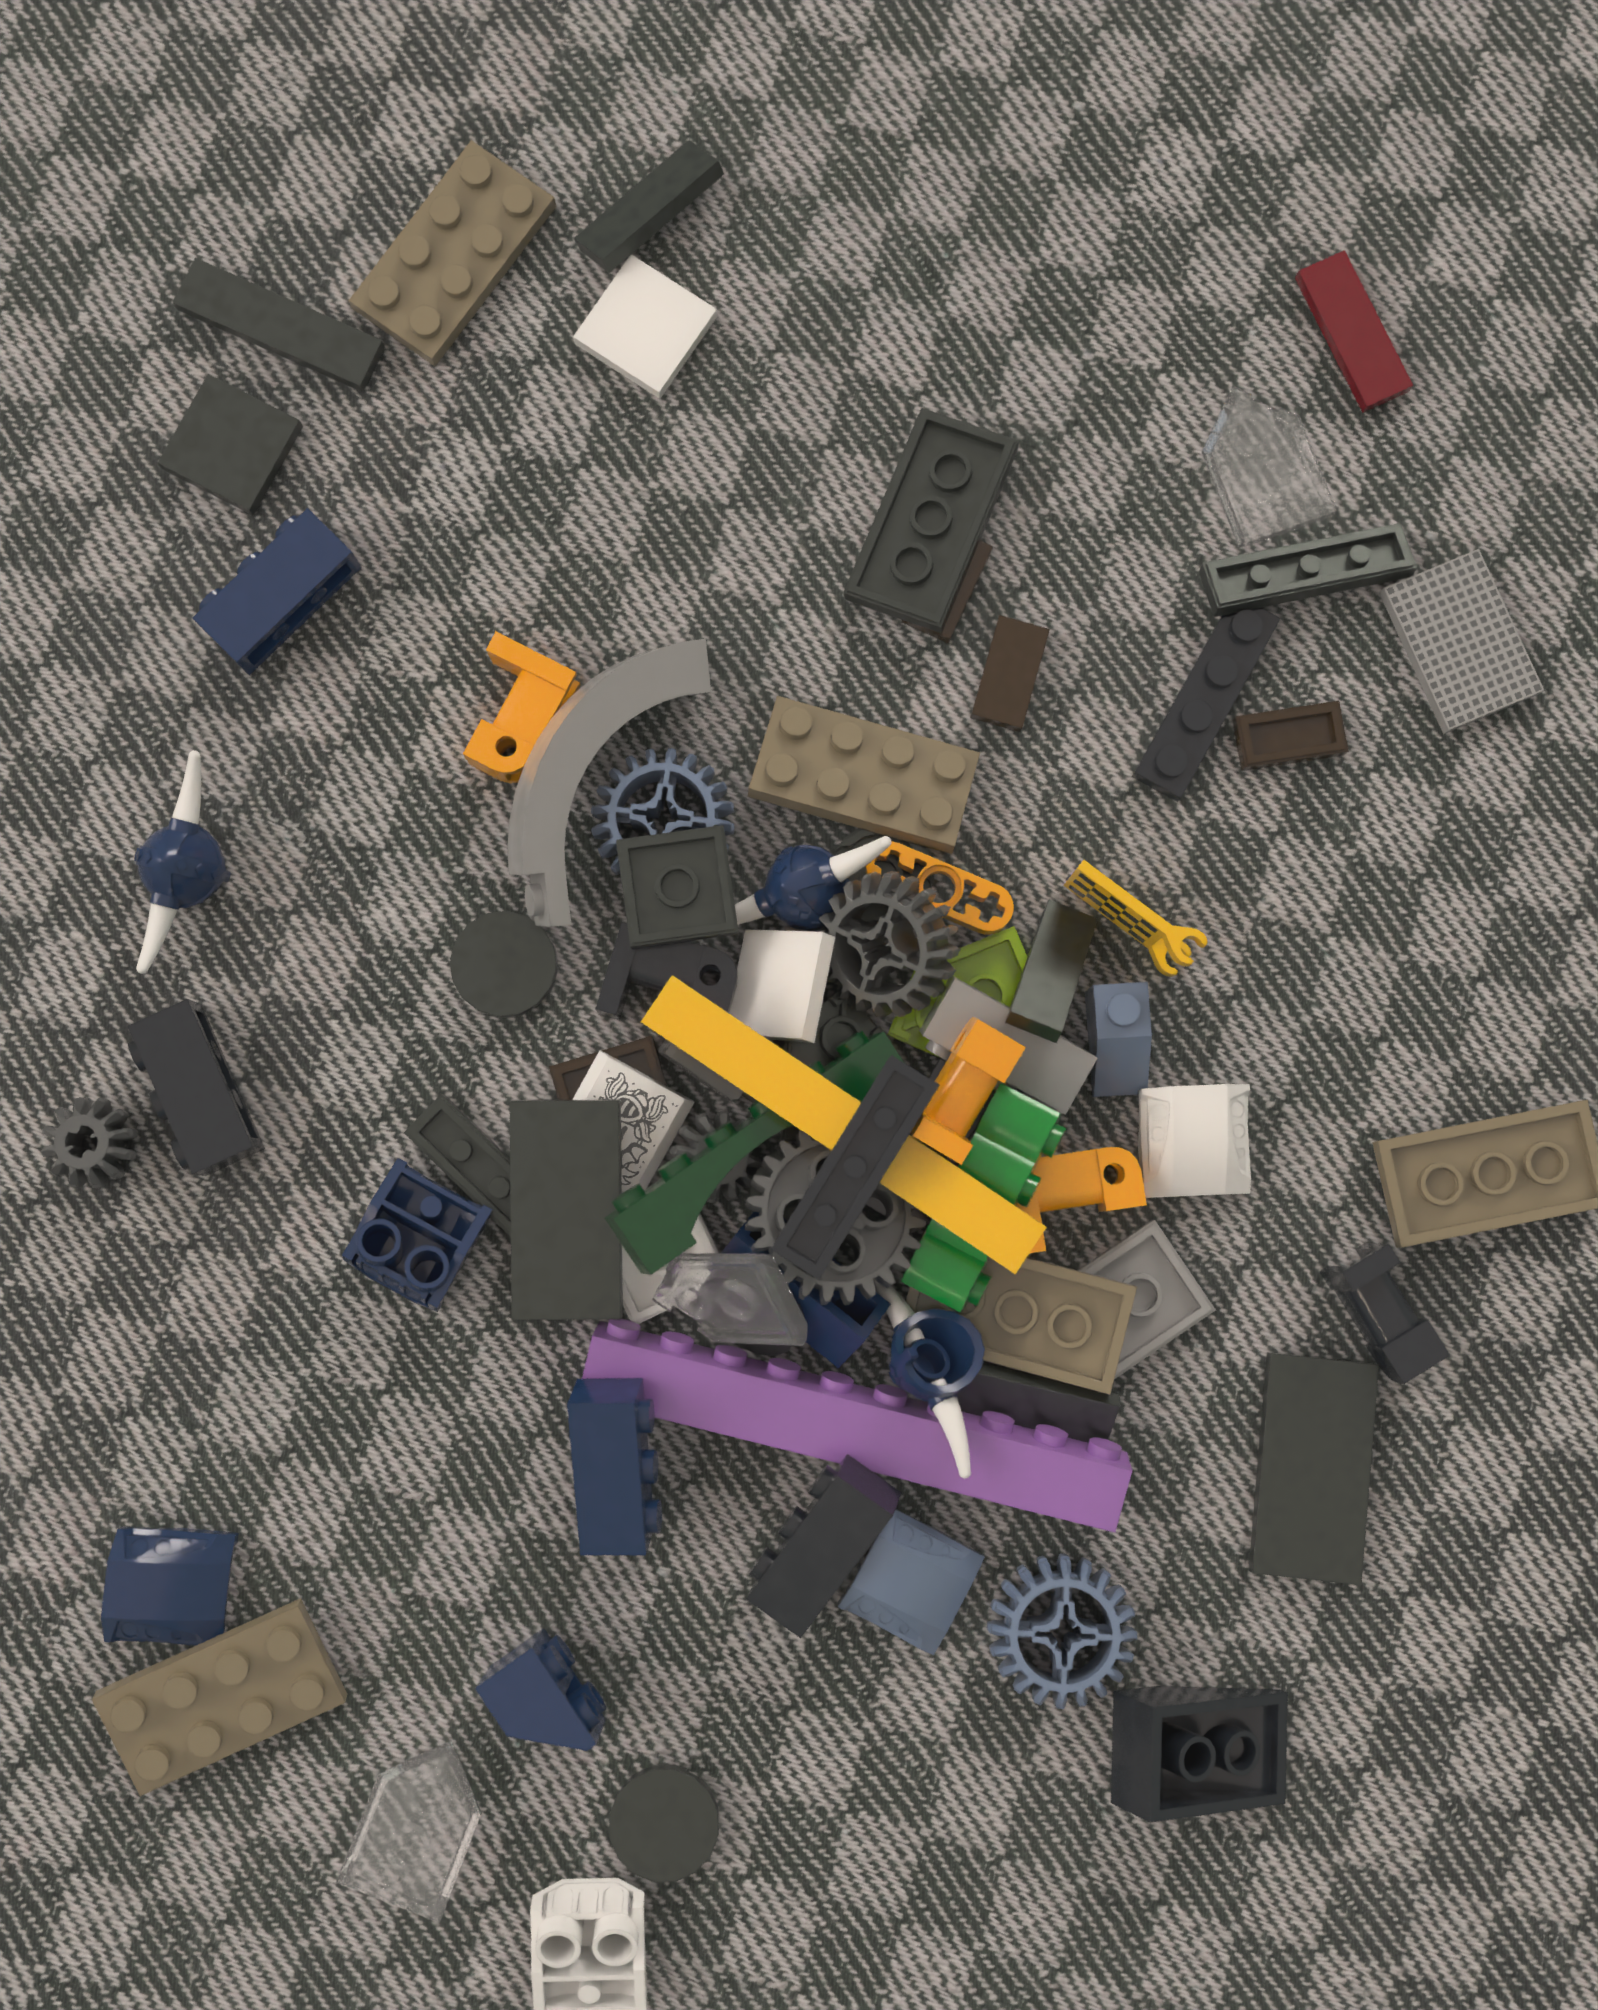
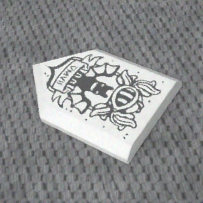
M599 1050L572 1100L621 1099L622 1193L637 1184H640L646 1190L692 1108L694 1101Z

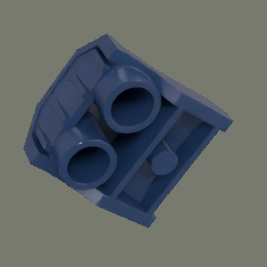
M397 1158L369 1203L358 1228L342 1254V1258L371 1280L415 1304L438 1312L459 1270L486 1227L493 1209L484 1204L480 1206L409 1167L407 1162Z
M129 1526L117 1529L107 1560L101 1623L104 1642H160L196 1646L225 1633L231 1564L234 1547L238 1543L239 1533L189 1528Z

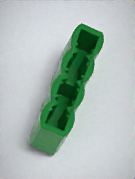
M1000 1083L971 1140L973 1146L962 1165L959 1164L958 1167L1015 1206L1020 1204L1027 1208L1042 1179L1033 1174L1042 1154L1050 1158L1053 1157L1066 1131L1065 1127L1058 1124L1062 1113ZM931 1219L920 1241V1249H916L910 1261V1267L905 1271L901 1282L960 1313L965 1309L968 1302L978 1306L992 1278L983 1273L990 1257L934 1219Z

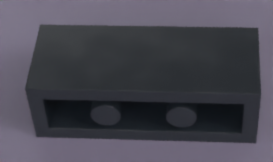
M186 999L128 1025L134 1040L128 1043L129 1052L141 1072L147 1070L155 1088V1090L149 1092L150 1100L161 1120H169L176 1139L171 1141V1147L178 1163L184 1170L190 1168L192 1175L207 1176L265 1149L202 1004Z
M848 1454L835 1470L828 1465L824 1467L808 1491L809 1494L815 1497L805 1511L798 1506L793 1509L778 1532L784 1538L775 1552L766 1547L748 1573V1575L755 1579V1582L746 1600L799 1638L804 1635L892 1518L902 1493Z

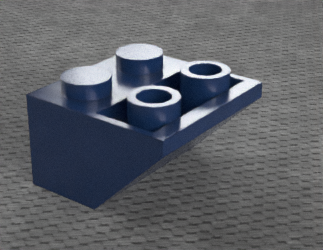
M544 1628L492 1664L475 1687V1690L507 1737L588 1751L597 1744L606 1720L602 1713L607 1708L597 1689L589 1681L582 1685L570 1667L575 1664V1659L568 1646L558 1635L551 1639Z

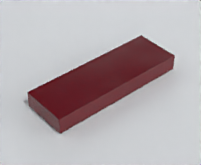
M1343 250L1299 270L1295 280L1362 413L1408 393L1414 385L1346 251Z

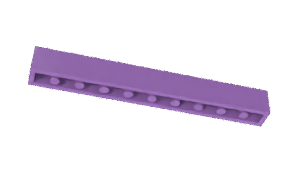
M610 1319L609 1323L599 1321L592 1335L582 1379L643 1378L644 1398L653 1399L655 1418L839 1464L848 1454L875 1473L1116 1532L1132 1468L1128 1453L1121 1451V1446L1110 1440L1090 1438L1088 1443L1068 1438L1067 1432L1051 1425L1039 1424L1036 1425L1035 1429L1015 1425V1421L1011 1417L999 1412L984 1411L982 1416L962 1412L971 1466V1475L968 1478H962L959 1475L948 1439L935 1413L931 1411L927 1402L907 1397L908 1394L900 1388L884 1384L876 1385L875 1389L854 1384V1380L851 1377L833 1371H825L822 1373V1376L800 1371L801 1367L797 1363L782 1358H771L769 1362L748 1358L747 1352L730 1345H717L715 1349L696 1345L693 1338L678 1332H663L662 1336L640 1331L641 1326L626 1319Z

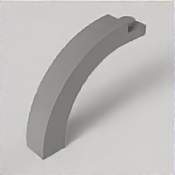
M706 638L659 647L636 654L612 665L576 691L554 714L536 740L524 764L515 790L509 819L507 844L509 875H530L531 884L525 887V904L529 916L535 918L536 926L556 927L571 925L565 870L566 826L575 792L588 765L598 750L618 729L643 711L677 697L711 692Z

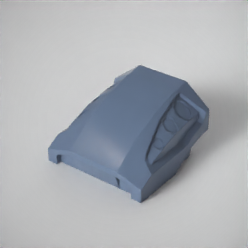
M895 1509L892 1518L869 1547L870 1550L863 1564H859L857 1568L858 1573L853 1583L847 1587L845 1595H841L837 1605L840 1609L847 1610L868 1620L913 1646L934 1655L963 1603L985 1556L936 1528Z

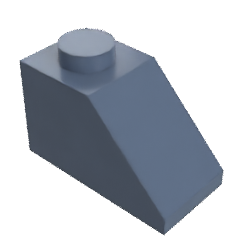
M1148 982L1093 985L1085 991L1089 1052L1098 1058L1091 1069L1092 1097L1138 1095V1090L1148 1088L1152 1031Z

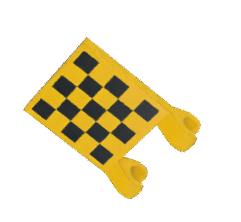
M1085 860L1080 863L1063 885L1148 948L1157 970L1165 976L1173 977L1178 973V970L1167 964L1165 959L1167 951L1172 960L1178 965L1191 966L1194 962L1190 957L1191 949L1186 943L1182 942L1183 939H1192L1201 948L1208 944L1203 932L1195 928L1172 926Z

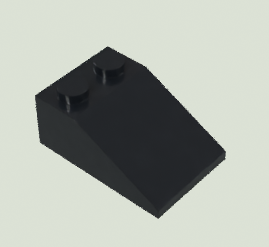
M1152 1686L1114 1690L1111 1804L1150 1823L1285 1804L1288 1692L1280 1689Z

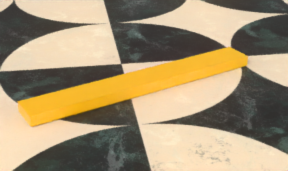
M674 976L670 977L641 1021L831 1151L861 1104L859 1100ZM911 1135L907 1137L879 1182L1014 1274L1017 1273L1047 1228Z

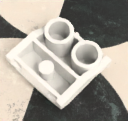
M1250 1084L1169 1086L1138 1090V1154L1146 1198L1250 1194L1251 1171L1248 1138V1094Z
M619 1878L562 1879L532 1895L530 1908L531 1978L534 2010H647L645 1896L643 1891Z

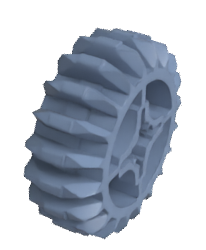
M673 748L667 750L665 762L657 763L654 749H647L645 756L648 764L639 767L634 756H628L625 759L630 771L628 775L624 776L615 768L609 771V776L617 787L613 789L600 785L597 789L598 796L608 802L609 805L598 804L591 807L593 817L607 821L597 824L591 829L595 839L610 838L598 848L602 858H610L618 854L616 840L622 839L620 823L631 824L633 829L644 831L648 835L658 834L655 822L648 823L647 820L659 818L661 810H664L665 799L671 819L678 817L679 820L668 822L665 826V831H662V833L724 825L725 836L734 834L735 830L733 823L719 819L729 816L734 812L732 802H716V800L727 793L725 782H717L707 786L715 775L714 768L708 765L695 774L697 757L689 754L682 766L677 765V752ZM660 781L657 785L655 796L650 801L644 804L632 803L631 807H624L628 799L638 789L647 784ZM676 783L688 787L697 794L707 810V817L695 816L694 811L682 809L676 804ZM726 843L727 853H728V851H729V845ZM618 856L611 865V870L616 875L620 874Z
M1059 1554L1056 1571H1051L1046 1557L1040 1556L1037 1557V1567L1040 1574L1032 1577L1027 1567L1020 1565L1017 1567V1572L1024 1583L1019 1588L1006 1579L1001 1583L1002 1589L1011 1597L1009 1603L1000 1599H993L991 1602L992 1610L999 1615L1005 1616L1004 1620L987 1622V1630L990 1634L1004 1636V1638L990 1644L989 1649L992 1656L1002 1657L1009 1655L1000 1663L998 1670L1002 1677H1008L1019 1672L1013 1682V1688L1017 1693L1022 1694L1034 1683L1032 1690L1034 1703L1041 1705L1051 1690L1053 1691L1054 1704L1058 1709L1065 1708L1067 1693L1073 1692V1696L1080 1707L1086 1706L1088 1698L1084 1689L1092 1686L1099 1697H1105L1108 1692L1101 1679L1107 1674L1113 1681L1121 1682L1124 1677L1120 1670L1113 1665L1116 1659L1125 1663L1133 1661V1653L1127 1648L1120 1646V1643L1136 1640L1137 1631L1132 1627L1120 1624L1132 1619L1135 1616V1612L1130 1605L1115 1606L1124 1598L1126 1592L1121 1585H1115L1105 1590L1111 1578V1574L1106 1569H1100L1089 1579L1092 1563L1086 1558H1081L1074 1572H1071V1561L1067 1554ZM1055 1588L1054 1593H1051L1050 1606L1046 1612L1038 1616H1027L1026 1620H1021L1023 1612L1033 1599L1041 1593ZM1072 1588L1082 1590L1098 1601L1104 1616V1624L1093 1623L1091 1619H1084L1075 1615V1603L1071 1599ZM1064 1612L1067 1616L1066 1621L1071 1628L1077 1627L1079 1630L1074 1629V1632L1065 1633L1059 1648L1057 1645L1058 1641L1052 1633L1046 1634V1632H1049L1050 1629L1059 1628L1060 1619H1063ZM1018 1638H1030L1033 1643H1041L1049 1647L1052 1673L1033 1666L1023 1657ZM1098 1641H1102L1098 1652L1086 1665L1069 1672L1070 1669H1073L1074 1656L1078 1650L1084 1646H1097Z

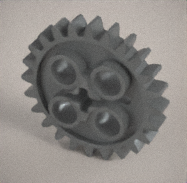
M799 1130L796 1135L797 1149L784 1140L780 1141L776 1148L782 1161L765 1156L761 1166L770 1177L754 1175L750 1182L754 1189L762 1193V1196L749 1197L745 1202L746 1208L759 1212L758 1217L747 1221L745 1230L761 1232L762 1237L752 1245L751 1250L752 1252L769 1251L771 1257L762 1269L764 1272H768L780 1267L784 1271L779 1287L784 1288L794 1279L801 1282L799 1299L803 1300L813 1288L819 1289L821 1305H827L830 1302L834 1291H839L844 1305H849L853 1302L855 1288L858 1287L861 1294L868 1300L875 1295L874 1279L886 1288L895 1283L889 1267L900 1272H905L910 1267V1263L901 1251L915 1253L916 1249H920L921 1244L911 1237L909 1232L922 1230L926 1226V1221L911 1216V1212L918 1208L879 1183L871 1197L883 1203L886 1210V1218L881 1222H873L867 1219L862 1212L860 1213L844 1239V1242L848 1243L854 1252L852 1265L840 1266L831 1260L818 1280L772 1251V1246L786 1225L783 1220V1210L791 1206H798L816 1177V1167L824 1164L831 1152L829 1148L817 1140L812 1141L808 1134Z

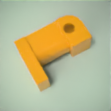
M495 632L486 648L492 663L518 677L493 724L481 719L463 755L472 767L500 781L518 783L524 764L536 740L554 714L579 690L581 684L575 680L577 676L575 671ZM508 748H516L513 755L503 756V753Z
M972 1017L950 1049L952 1053L934 1081L939 1084V1087L910 1132L911 1135L962 1165L973 1146L965 1137L997 1082H1006L1026 1047L981 1020Z
M1106 1147L1053 1155L1052 1158L1048 1156L1041 1157L1033 1174L1042 1178L1027 1208L1020 1204H1017V1207L1042 1223L1041 1212L1098 1204L1099 1212L1145 1206L1147 1202L1138 1160L1131 1152L1121 1147ZM1107 1165L1112 1166L1117 1173L1116 1181L1113 1184H1109L1103 1176ZM1044 1232L1030 1253L1046 1251Z

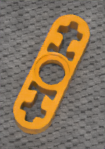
M891 841V845L883 853L865 866L866 874L877 872L881 875V868L874 863L877 859L886 861L890 854L899 857L898 867L910 873H913L914 863H918L924 866L917 877L919 878V893L924 890V882L929 876L933 874L948 876L954 884V895L946 902H932L935 908L942 905L949 906V913L942 918L980 934L990 935L1001 931L1013 915L1014 904L1012 897L1002 886L897 842ZM964 883L974 887L969 895L971 899L984 902L988 895L998 899L996 908L1003 912L1002 918L993 916L988 923L983 922L979 919L981 910L967 903L964 906L963 914L954 911L953 909L957 906L963 895Z

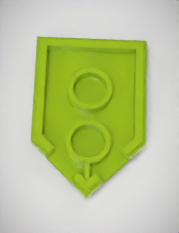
M1015 926L960 948L958 956L947 959L957 970L953 975L954 977L1008 1007H1011L1027 960L1026 952ZM938 996L935 998L931 997L930 1005L921 1010L912 1009V1012L906 1016H895L887 1036L935 1055L925 1048L929 1039L924 1037L919 1030Z

